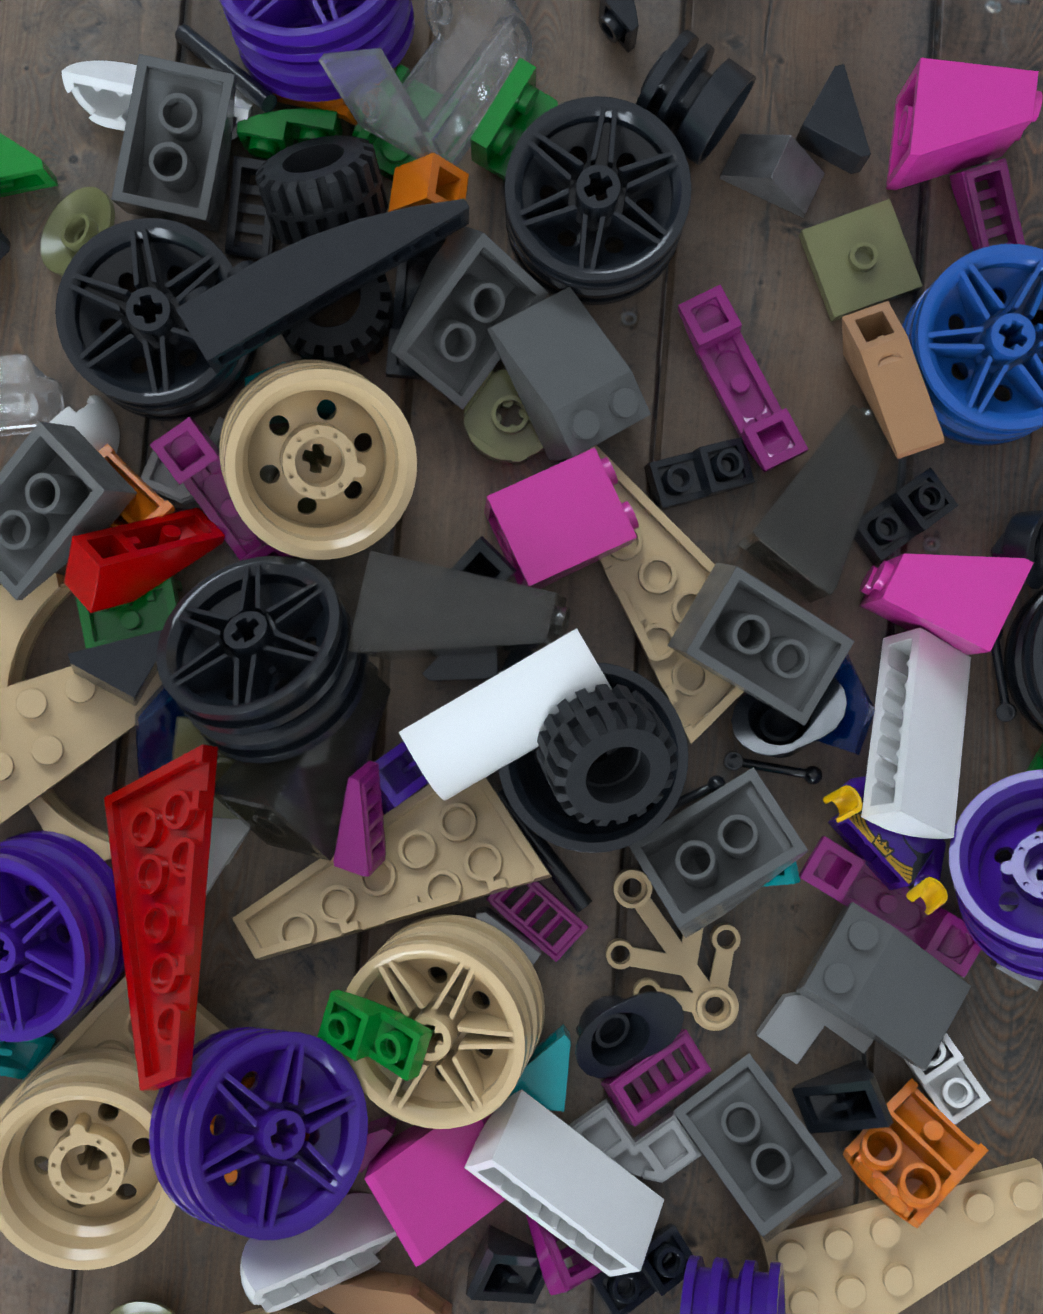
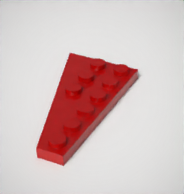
M202 744L104 797L140 1091L158 1090L189 1078L192 1073L218 747Z

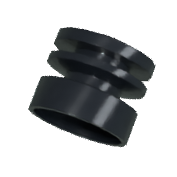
M686 29L677 37L668 50L661 54L651 68L641 87V93L636 105L656 115L669 129L675 122L680 125L675 137L680 143L685 156L700 166L715 149L738 115L754 86L756 76L730 58L722 63L713 74L709 73L708 69L715 51L714 47L706 43L694 55L699 37Z

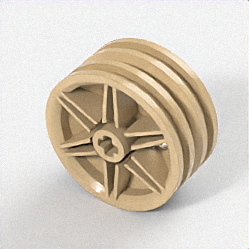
M318 359L295 360L282 363L259 374L234 399L226 414L220 433L219 459L221 471L235 509L249 529L261 540L291 556L312 560H330L346 557L365 550L383 538L395 526L406 510L413 494L417 476V453L414 437L406 418L396 403L384 391L363 375L338 363ZM323 400H330L335 405V411L327 419L320 418L317 413L318 404ZM278 415L285 417L289 423L287 432L284 434L273 433L269 427L271 418ZM361 433H367L371 437V445L366 451H358L354 446L355 438ZM313 444H318L325 454L322 460L316 458L315 464L310 465L303 453L305 450L312 451ZM274 465L278 468L279 473L272 482H266L260 477L262 467ZM352 481L359 482L361 484L360 494L354 498L346 497L344 490ZM308 497L315 500L316 507L312 512L302 513L298 510V502L302 498Z
M453 914L434 915L418 919L398 930L353 977L346 992L389 1007L433 1030L419 1076L405 1081L368 1056L358 1061H354L344 1054L343 1056L355 1071L362 1090L368 1098L378 1107L399 1120L412 1125L433 1129H451L475 1123L493 1113L509 1097L540 1040L545 1018V1004L538 975L523 950L505 933L484 921ZM440 967L446 971L447 975L433 977L430 968ZM390 991L393 994L396 1002L390 998ZM478 991L488 996L490 1005L484 1004ZM479 1049H493L491 1055H484Z
M94 1048L72 1052L53 1060L30 1078L0 1122V1231L18 1249L40 1262L72 1270H93L114 1266L138 1255L151 1245L163 1232L173 1215L176 1204L168 1197L158 1181L152 1164L149 1141L143 1139H149L151 1114L159 1089L140 1091L135 1054L116 1049ZM107 1104L118 1108L114 1115L106 1114L108 1111ZM43 1156L49 1159L47 1171L42 1170L37 1165V1157ZM123 1184L133 1185L137 1192L133 1195L125 1196Z

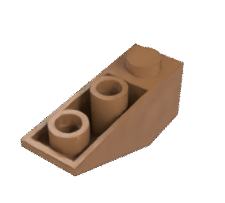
M889 301L843 316V355L896 458L900 459L943 444L945 438L908 336Z
M367 1270L306 1298L312 1305L318 1308L326 1307L335 1314H452L453 1306L414 1276Z

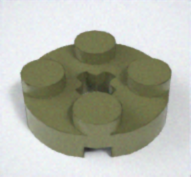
M507 370L491 371L464 407V427L471 444L483 456L498 463L521 465L529 459L538 456L544 451V448ZM514 404L521 408L519 417L523 420L518 426L511 424L508 428L502 426V416L498 413V410L501 407L510 409Z

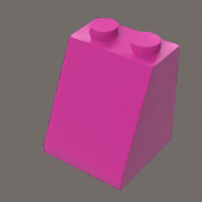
M920 58L896 98L886 189L898 190L1002 157L1015 141L1020 140L1027 126L1031 122H1035L1039 116L1043 99L1042 92L1037 91L1039 71Z
M595 448L488 495L486 498L484 514L505 559L517 570L513 576L523 597L630 545L637 538L634 532L635 529L639 528L636 515L627 501L620 502L613 487L618 484L615 470L607 457L600 459Z
M904 553L888 561H883L878 568L872 566L860 586L859 591L865 595L859 606L909 631L921 627L966 655L987 653L991 651L1034 562L1026 558Z
M493 1113L482 1120L458 1128L433 1129L413 1125L388 1140L369 1163L364 1179L415 1267L427 1261L506 1200L464 1168L481 1130Z

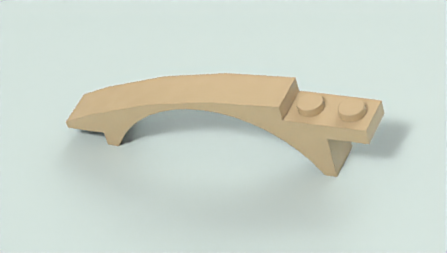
M54 573L23 600H15L0 583V688L25 681L29 658L38 636L57 607L72 593L64 584V575ZM52 788L28 804L44 831L64 834L80 841L96 852L112 869L108 833L93 826L73 812L57 796Z

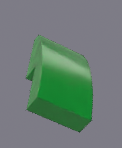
M303 108L284 109L255 115L247 120L239 121L236 128L244 149L248 150L251 155L266 160L283 149L292 146L294 140L300 143L318 137L342 135L343 132L337 111Z
M334 990L330 992L317 1037L354 1061L368 1056L405 1081H409L420 1074L433 1030L389 1007L348 992Z

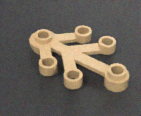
M627 868L620 871L613 881L615 898L622 906L635 908L665 952L633 947L629 941L616 938L610 941L605 949L608 963L613 968L619 970L630 966L681 975L693 992L661 988L656 980L644 977L634 984L633 996L639 994L643 986L651 985L656 989V992H664L673 996L680 1003L683 1011L692 1012L695 1021L701 1027L711 1031H719L729 1027L735 1021L739 1011L738 998L734 991L728 987L733 954L741 942L738 930L729 923H719L711 930L710 941L716 949L708 981L697 965L703 928L687 938L682 934L680 941L650 898L652 884L647 875L636 868ZM630 878L637 879L640 882L639 892L632 896L623 892V884ZM723 930L733 932V941L728 946H720L717 942V936ZM616 946H625L629 950V955L626 960L616 962L611 958L612 950ZM712 997H718L722 1000V1007L716 1013H710L705 1008L707 1000Z

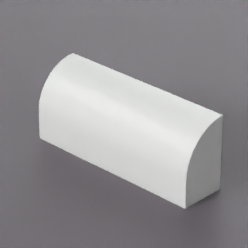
M921 627L883 638L861 817L895 833L919 838L948 839L954 838L971 657Z
M576 628L406 727L399 734L431 787L441 799L446 801L539 747L537 743L538 734L540 731L547 730L543 722L548 714L556 715L559 712L557 705L562 700L572 701L577 697L575 692L586 688L588 693L593 692L596 685L607 684L610 690L612 688Z
M523 1090L507 1098L484 1125L464 1168L608 1276L612 1277L641 1271L664 1199Z

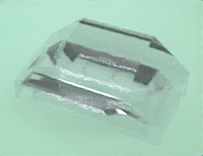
M27 354L0 356V436L29 434L39 421L49 423L64 410L62 383L44 375Z

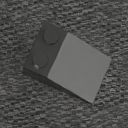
M139 54L111 197L114 203L129 214L171 220L189 227L219 233L228 187L237 80L235 74Z
M465 226L448 237L429 263L391 352L455 405L464 409L501 358L487 329L544 300L548 292L484 232Z
M567 287L487 329L549 461L573 458L651 415L631 369L571 287Z
M39 421L0 471V583L15 600H23L68 562L72 536L109 528L137 494L74 426Z
M716 562L667 646L805 726L855 641L738 566Z
M754 767L666 820L651 834L629 846L685 938L727 914L808 852L807 847Z
M851 902L840 911L795 991L922 1071H925L968 994L971 985L898 929Z
M750 1053L673 1111L766 1242H769L844 1183L840 1172Z

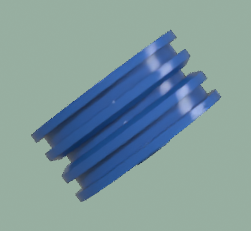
M999 244L970 252L950 265L917 299L904 318L902 327L908 336L945 437L965 444L992 446L1018 440L1043 426V363L1041 362L1043 360V324L1033 326L1030 321L1034 318L1036 312H1043V249L1022 244ZM994 289L1000 290L1003 293L1004 303L993 291ZM957 316L962 319L963 329L950 330L948 325L949 318ZM1003 335H1005V336L1007 337V340H1006V344H1005V345H1006L1008 348H1006L1005 346H1003V343H1004V341H1005V337H1004ZM952 365H957L960 373L965 377L964 380H958L952 375ZM1003 386L1009 390V401L1002 402L995 398L993 393L997 387Z

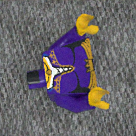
M866 776L850 778L839 789L824 796L823 801L825 804L832 801L839 810V813L832 817L828 824L860 858L866 861L865 864L889 890L908 887L914 883V887L907 892L906 897L911 902L921 897L925 902L926 910L924 912L927 915L946 903L948 894L940 882L946 848L944 839L919 838L895 833L862 818Z

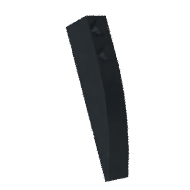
M465 199L412 206L358 219L311 235L254 263L252 260L239 263L227 273V279L212 288L202 286L187 294L183 299L184 304L177 307L176 311L207 362L216 373L469 224L470 207Z

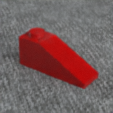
M197 507L167 514L162 517L158 516L72 536L64 584L90 613L130 603L224 542L225 534Z

